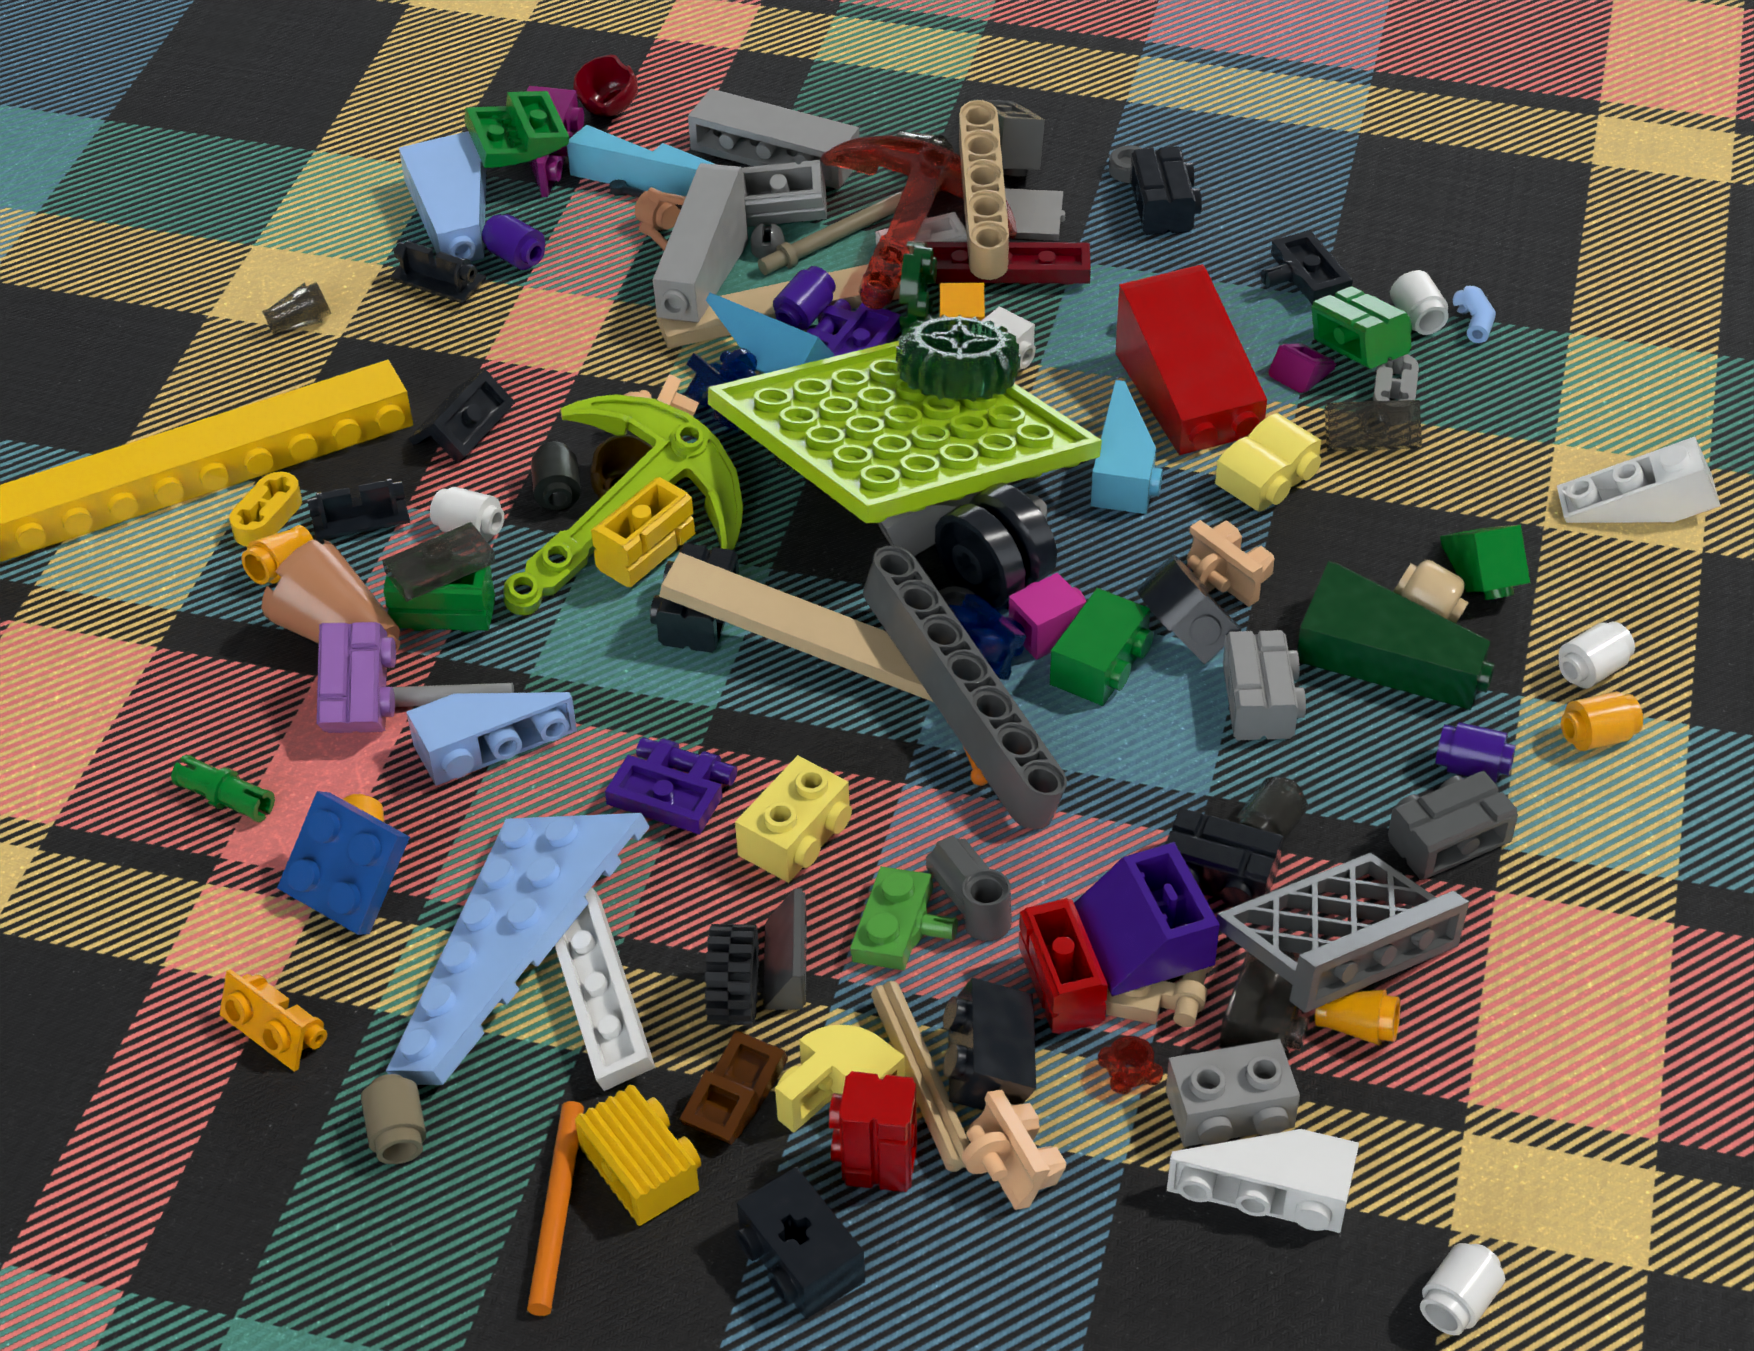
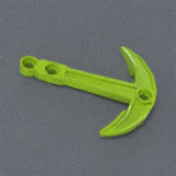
M615 394L596 396L562 407L560 411L562 420L595 426L616 436L626 435L628 430L653 446V448L571 528L560 531L526 562L525 572L515 573L506 580L503 588V601L507 609L514 614L529 615L534 613L540 607L543 596L554 595L587 565L589 556L596 549L593 546L591 530L656 477H661L673 485L684 477L690 478L706 496L704 508L717 533L720 548L734 550L742 525L743 501L737 470L719 439L704 424L689 413L653 398ZM692 436L696 438L697 441L694 443L684 442L681 439V437ZM559 554L563 555L566 560L562 563H553L549 560V556ZM518 585H527L532 590L528 594H519L514 588Z

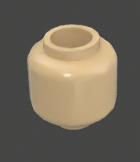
M1425 560L1418 566L1410 563L1393 591L1454 623H1457L1468 604L1467 601L1460 598L1464 590L1463 579L1430 560Z

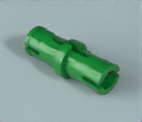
M187 754L182 756L180 760L182 763L189 765V768L178 762L174 765L171 775L173 784L204 796L208 800L207 803L217 809L227 807L250 817L256 822H262L266 819L265 814L258 812V809L267 814L272 812L275 803L274 793L240 779L237 776L238 773L230 768L223 767L218 769Z

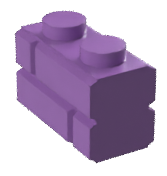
M380 623L319 624L317 725L324 732L385 731L386 717L394 716L393 687H386L387 668L395 667L396 645L393 637H387V632Z

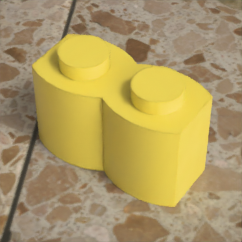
M1279 413L1272 414L1260 422L1248 437L1241 438L1233 443L1217 460L1215 484L1258 512L1267 509L1272 504L1278 505L1286 498L1292 486H1295L1302 480L1307 481L1316 474L1321 464V457L1319 455L1322 440Z

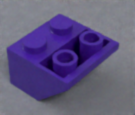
M1175 842L1121 858L1074 902L1112 997L1215 965L1220 924Z

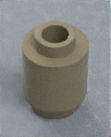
M386 1074L374 1079L361 1093V1104L369 1148L376 1153L377 1159L385 1164H401L411 1161L422 1153V1143L426 1139V1129L417 1084L397 1074Z

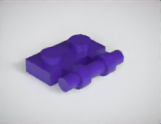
M838 299L834 305L827 306L818 316V324L815 328H810L806 332L819 337L834 353V356L892 342L901 330L899 316L902 315L864 302L861 303L855 312H852L851 305L846 300Z
M642 737L637 745L636 755L647 760L627 755L605 790L606 805L631 813H642L644 817L700 835L722 799V787L719 783L731 786L737 776V767L721 762V757L716 754L704 751L699 755L680 749L679 743L665 738L657 742Z

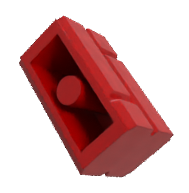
M1065 898L1027 907L1020 911L1019 928L1021 931L1019 932V949L1041 1006L1045 1009V1016L1052 1033H1065L1098 1025L1105 1021L1107 1006L1105 1001H1107L1108 984L1073 900Z
M851 1071L845 1077L843 1094L833 1093L831 1098L829 1128L834 1129L831 1143V1161L841 1162L842 1180H844L846 1186L872 1188L874 1184H879L881 1190L907 1192L912 1186L917 1152L916 1083H914L913 1077L886 1075L883 1079H879L878 1074Z

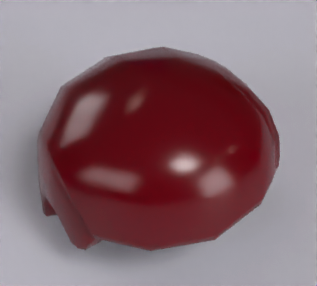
M610 54L596 57L584 64L574 76L573 89L576 90L577 97L587 111L600 117H610L630 107L638 94V82L630 65L625 66L616 55Z

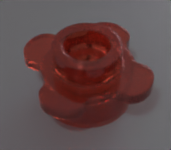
M1121 1037L1115 1040L1110 1047L1101 1049L1098 1054V1064L1107 1069L1111 1077L1110 1088L1118 1094H1128L1132 1091V1088L1143 1084L1157 1085L1163 1078V1068L1159 1064L1154 1063L1153 1048L1148 1041L1140 1037ZM1125 1065H1134L1136 1067L1131 1069L1127 1068Z

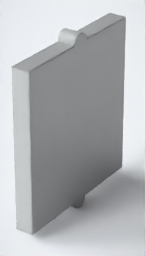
M1005 188L1009 238L1059 241L1060 224L1065 221V211L1062 210L1063 191Z

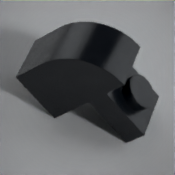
M1173 553L1138 586L1137 592L1159 621L1169 631L1172 630L1205 665L1224 647L1225 635H1228L1229 632H1239L1241 627L1207 593L1208 588Z

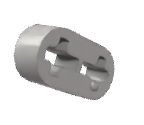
M1406 354L1394 360L1388 358L1387 363L1377 366L1372 414L1376 420L1383 424L1399 426L1407 423L1412 418L1419 371L1418 362L1412 356ZM1393 374H1400L1401 379L1392 378ZM1389 398L1398 399V404L1389 403Z

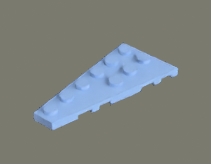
M642 813L509 818L505 820L386 1070L388 1074L400 1075L403 1078L414 1081L417 1085H443L483 1036L484 1031L481 1024L498 1003L507 1005L519 991L515 982L528 965L539 966L589 904L585 895L601 875L610 877L621 864L618 854L631 838L639 841L649 829V825Z

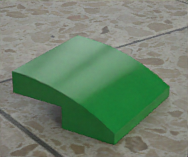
M548 91L507 92L506 106L465 108L464 122L484 168L503 167L528 162L555 152L569 144V135Z

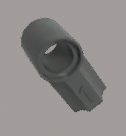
M951 835L938 841L933 851L926 856V868L963 914L966 932L973 938L981 941H993L1002 938L1008 933L1012 923L1011 884L1008 878L999 871L989 869L965 838L957 839Z

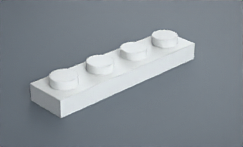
M590 888L585 895L589 904L556 943L555 948L596 1081L605 1091L656 1067L601 899L594 888Z

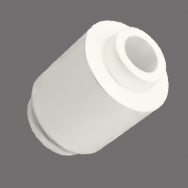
M1420 270L1411 271L1403 274L1395 281L1390 290V298L1396 308L1404 310L1409 315L1412 322V330L1422 335H1429L1439 331L1448 320V304L1426 272Z
M451 487L449 489H441L435 494L430 506V519L434 525L439 526L442 532L485 543L502 529L504 512L499 500L494 496L459 487Z
M1618 622L1598 623L1561 646L1559 650L1560 671L1570 683L1581 688H1591L1628 664L1630 656L1635 651L1633 637Z
M1459 1243L1454 1245L1422 1290L1424 1299L1420 1303V1310L1426 1320L1438 1330L1449 1335H1460L1464 1329L1473 1328L1505 1283V1274L1500 1267L1501 1264L1498 1257L1490 1249L1480 1244Z

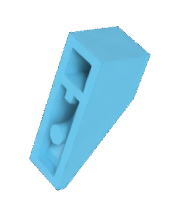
M1115 380L1101 436L1100 457L1096 458L1092 472L1091 507L1147 514L1150 496L1159 497L1163 468L1155 467V444L1125 381Z

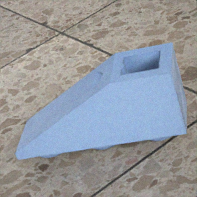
M569 692L457 693L406 712L413 746L435 786L455 778H461L468 773L501 760L512 758L519 753L550 741H556L563 736L577 731L573 700Z

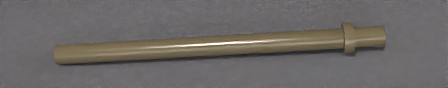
M961 163L792 244L784 242L778 245L775 252L758 260L760 271L762 274L768 275L784 266L790 269L798 264L799 259L962 181Z

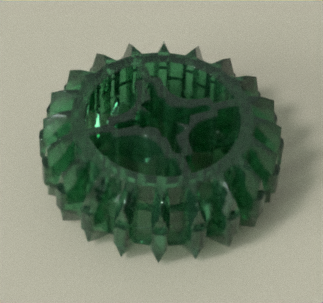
M943 314L940 318L926 317L923 322H912L910 327L902 330V336L899 337V346L896 347L897 371L900 372V379L908 383L909 388L913 390L920 389L921 394L925 396L930 394L936 395L939 400L952 398L956 402L959 399H969L974 402L980 397L991 399L994 394H1004L1007 388L1014 386L1018 369H1020L1021 354H1019V344L1016 342V336L1008 333L1007 328L995 326L991 320L980 321L976 316L964 318L959 314L957 317H947Z

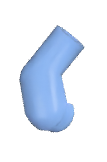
M1466 286L1464 290H1459L1454 294L1453 305H1459L1457 312L1461 314L1470 312L1472 316L1467 329L1469 340L1474 343H1483L1489 337L1496 312L1480 288Z

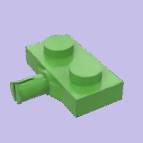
M880 866L850 947L852 962L905 971L912 949L924 935L950 939L951 941L955 940L958 930V919L956 917L950 918L927 914V905L934 888L932 874Z

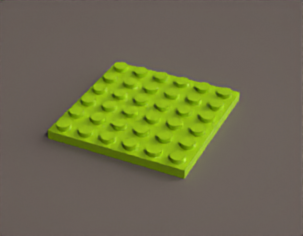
M937 332L708 387V405L866 524L880 523L888 517L909 511H922L927 506L944 501L960 500L966 495L983 491L994 484H1007L1025 478H1037L1049 471L1063 467H1075L1081 462L1100 457L1101 439Z

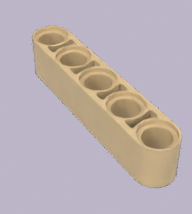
M974 100L964 104L959 113V149L969 268L976 277L992 280L1006 273L1009 254V228L998 112L993 104L984 100Z

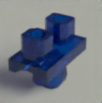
M740 348L732 353L728 350L724 351L720 356L722 364L717 362L708 364L699 355L693 353L686 365L695 371L696 374L685 393L693 400L699 402L700 405L711 408L708 405V387L757 375L755 373L757 359L749 350ZM714 409L712 413L714 419L723 426L738 430V426Z
M967 593L962 606L948 605L997 677L1002 680H1009L1012 673V657L1019 656L1024 651L1023 644L1027 636L1023 626L1016 619L1001 615L979 595Z

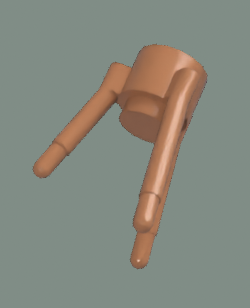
M651 187L648 191L641 194L636 202L635 217L638 221L642 222L639 231L650 236L663 250H665L668 241L658 230H668L674 227L680 213V209L675 204L683 205L686 196L661 192Z

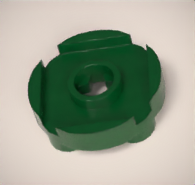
M908 241L906 246L910 254L904 253L899 304H907L906 316H899L901 330L920 331L922 326L931 327L933 301L929 300L927 286L928 283L935 284L937 257H933V248H928L926 242Z

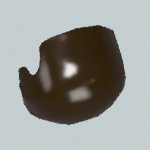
M631 435L610 437L597 446L590 469L591 485L594 494L598 495L600 499L653 447L644 440Z

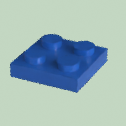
M317 791L277 889L357 935L370 934L410 836L330 792Z

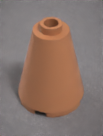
M317 540L308 541L290 554L278 567L276 573L282 578L274 591L270 587H266L261 605L264 616L271 622L318 644L319 624L376 622L380 623L386 630L387 637L394 638L397 653L400 647V641L398 640L400 635L399 627L339 550L329 541L324 540L323 545Z

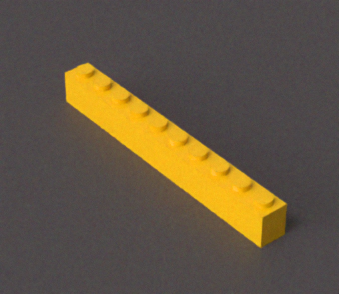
M388 359L1 484L0 562L413 426L407 390Z

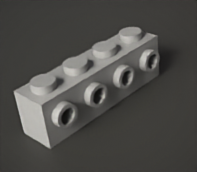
M710 89L688 115L690 148L698 152L750 166L793 162L801 164L803 161L820 160L825 186L840 189L860 162L859 127L714 89Z

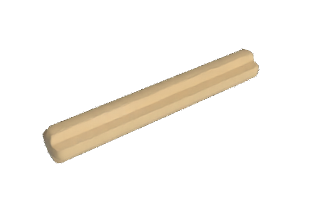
M888 981L884 985L876 986L872 990L871 996L893 1048L905 1056V1076L913 1077L914 1083H916V1101L947 1170L957 1172L965 1167L961 1157L963 1151L970 1144L952 1102H949L948 1093L899 984L894 981Z

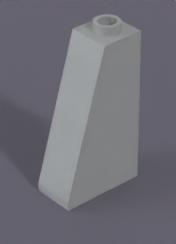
M700 163L653 277L657 318L699 322L709 307L706 301L707 296L710 292L715 295L717 294L747 246L748 234L741 167Z

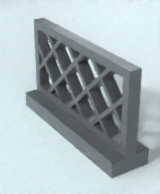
M1368 853L1217 913L1216 919L1220 924L1219 931L1293 985L1289 1001L1306 1013L1458 947L1470 901L1455 891L1435 897L1372 853ZM1369 874L1380 883L1356 879ZM1322 892L1347 895V899L1322 896L1318 894ZM1356 897L1385 901V905L1356 901ZM1395 903L1414 905L1415 907L1410 909L1395 907ZM1285 907L1308 910L1309 915L1279 910ZM1318 912L1347 916L1348 921L1318 917ZM1357 918L1379 922L1372 925L1357 923ZM1245 923L1270 926V931L1249 928ZM1279 928L1309 932V937L1279 933ZM1318 934L1341 938L1334 941L1318 939ZM1280 950L1301 954L1298 961L1295 962Z

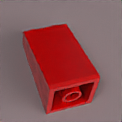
M1201 264L1119 284L1115 354L1178 455L1204 450L1248 437L1253 429L1265 419L1267 398L1205 266Z

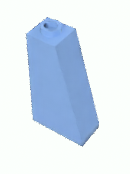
M469 132L399 147L404 181L436 254L443 252L461 259L466 258L470 261L483 259L485 244L482 241V230L485 225L486 168L482 164Z

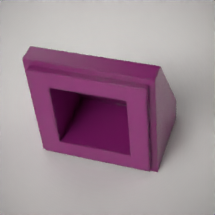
M1303 343L1283 344L1278 347L1268 375L1298 393H1305L1335 369L1336 363L1331 358Z

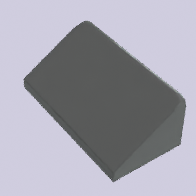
M802 888L793 889L770 915L765 924L763 1006L767 1010L803 1009V1006L806 1005L807 915L805 892L802 891Z

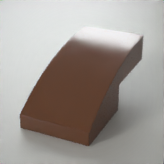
M735 1030L713 1073L705 1070L679 1118L680 1122L732 1145L750 1123L777 1081L788 1061L785 1050Z

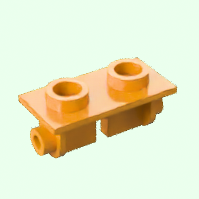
M227 970L219 1015L292 1071L299 1070L302 1050L308 1047L317 1049L323 1045L327 1038V1031L324 1030L323 1021L318 1017H313L299 1005L288 1008L289 998L270 985L263 976L246 974L241 977L233 970Z

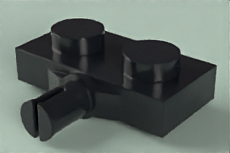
M1311 230L1273 240L1271 255L1279 266L1261 271V280L1266 288L1287 281L1292 282L1312 305L1313 301L1325 296H1335L1336 292L1351 287L1353 279Z

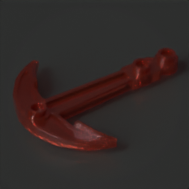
M892 135L861 137L849 140L832 147L822 154L821 162L826 166L847 168L867 175L876 174L880 166L908 176L888 232L881 236L859 286V295L861 296L862 303L866 307L875 310L882 309L891 303L896 288H898L901 281L904 253L910 254L906 246L907 242H915L939 193L945 190L964 199L961 161L958 154L923 140ZM1006 200L1009 238H1015L1017 234L1016 221L1012 209Z

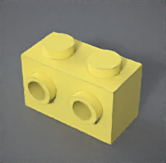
M797 755L735 821L738 856L789 883L803 867L808 868L815 862L821 847L834 833H841L847 826L852 814L849 802V782Z

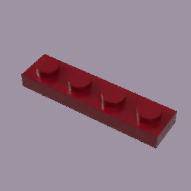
M926 242L928 248H933V257H937L935 284H1090V243L1009 242L1008 269L1006 273L997 279L986 280L976 277L971 272L967 242Z

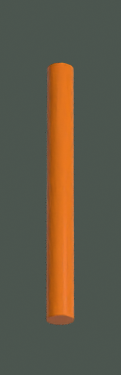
M575 1101L564 1102L561 1107L527 1307L531 1314L537 1316L549 1315L552 1310L579 1145L575 1118L579 1113L584 1114V1106Z

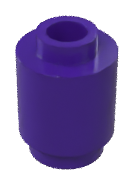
M496 214L489 218L483 227L482 241L488 251L518 269L528 270L542 260L545 253L544 235L514 216Z
M810 266L807 270H800L773 300L776 319L802 331L808 329L833 300L836 285L832 277L825 270L817 266Z
M1458 722L1457 727L1444 724L1435 764L1447 767L1448 773L1466 777L1485 771L1493 782L1497 783L1499 774L1509 776L1516 745L1507 743L1508 733L1461 722Z

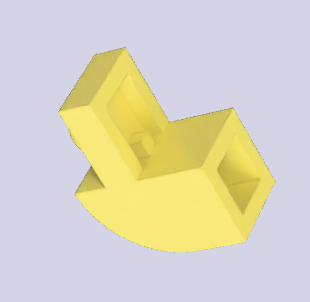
M831 1025L806 1034L799 1039L801 1065L788 1069L775 1087L778 1121L793 1133L796 1132L831 1101L833 1093L843 1094L845 1077L851 1071L878 1074L879 1079H883L886 1075L905 1077V1056L875 1033L857 1026Z

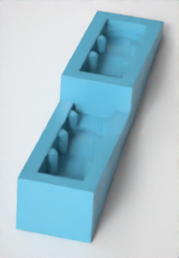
M585 125L573 135L567 145L571 176L608 184L613 180L620 179L624 180L626 185L645 191L653 187L661 192L682 196L687 195L700 163L714 164L664 143L654 151H651L589 125Z

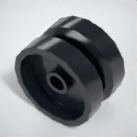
M998 483L991 485L975 495L969 504L959 505L942 516L935 526L936 548L948 576L956 586L967 588L975 593L979 599V605L984 608L995 609L1002 607L1009 602L1010 595L1022 590L1031 583L1041 581L1050 575L1056 567L1057 548L1055 539L1044 515L1029 497L1016 487L1008 484Z

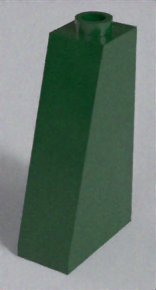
M1329 561L1300 627L1297 648L1299 663L1469 710L1472 709L1478 691L1487 693L1495 667L1494 663L1486 661L1490 646L1489 640L1337 563Z

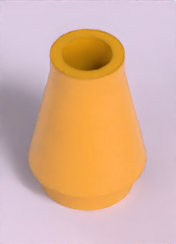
M296 525L290 530L251 541L247 546V550L242 553L243 568L247 575L258 584L277 583L282 578L276 573L281 563L297 548L308 541H312L313 537L304 526Z
M1386 990L1352 992L1315 1009V1025L1318 1027L1330 1028L1379 1046L1382 1040L1392 1042L1396 1040L1400 1021V998L1388 996Z

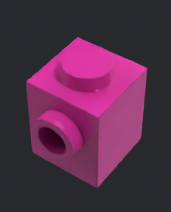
M1055 573L1039 582L1031 583L1025 589L1009 596L1008 631L1037 660L1051 653L1052 648L1085 605L1086 599L1078 588L1071 587L1058 573Z

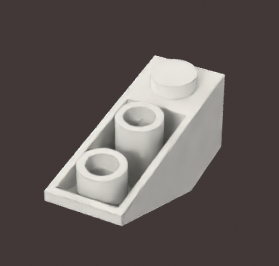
M1696 437L1557 485L1566 523L1676 522L1721 506L1712 473Z
M1297 1129L1172 1151L1167 1191L1181 1194L1186 1199L1195 1202L1210 1201L1235 1207L1252 1216L1267 1215L1296 1222L1309 1230L1320 1231L1325 1229L1340 1233L1359 1143L1304 1129Z

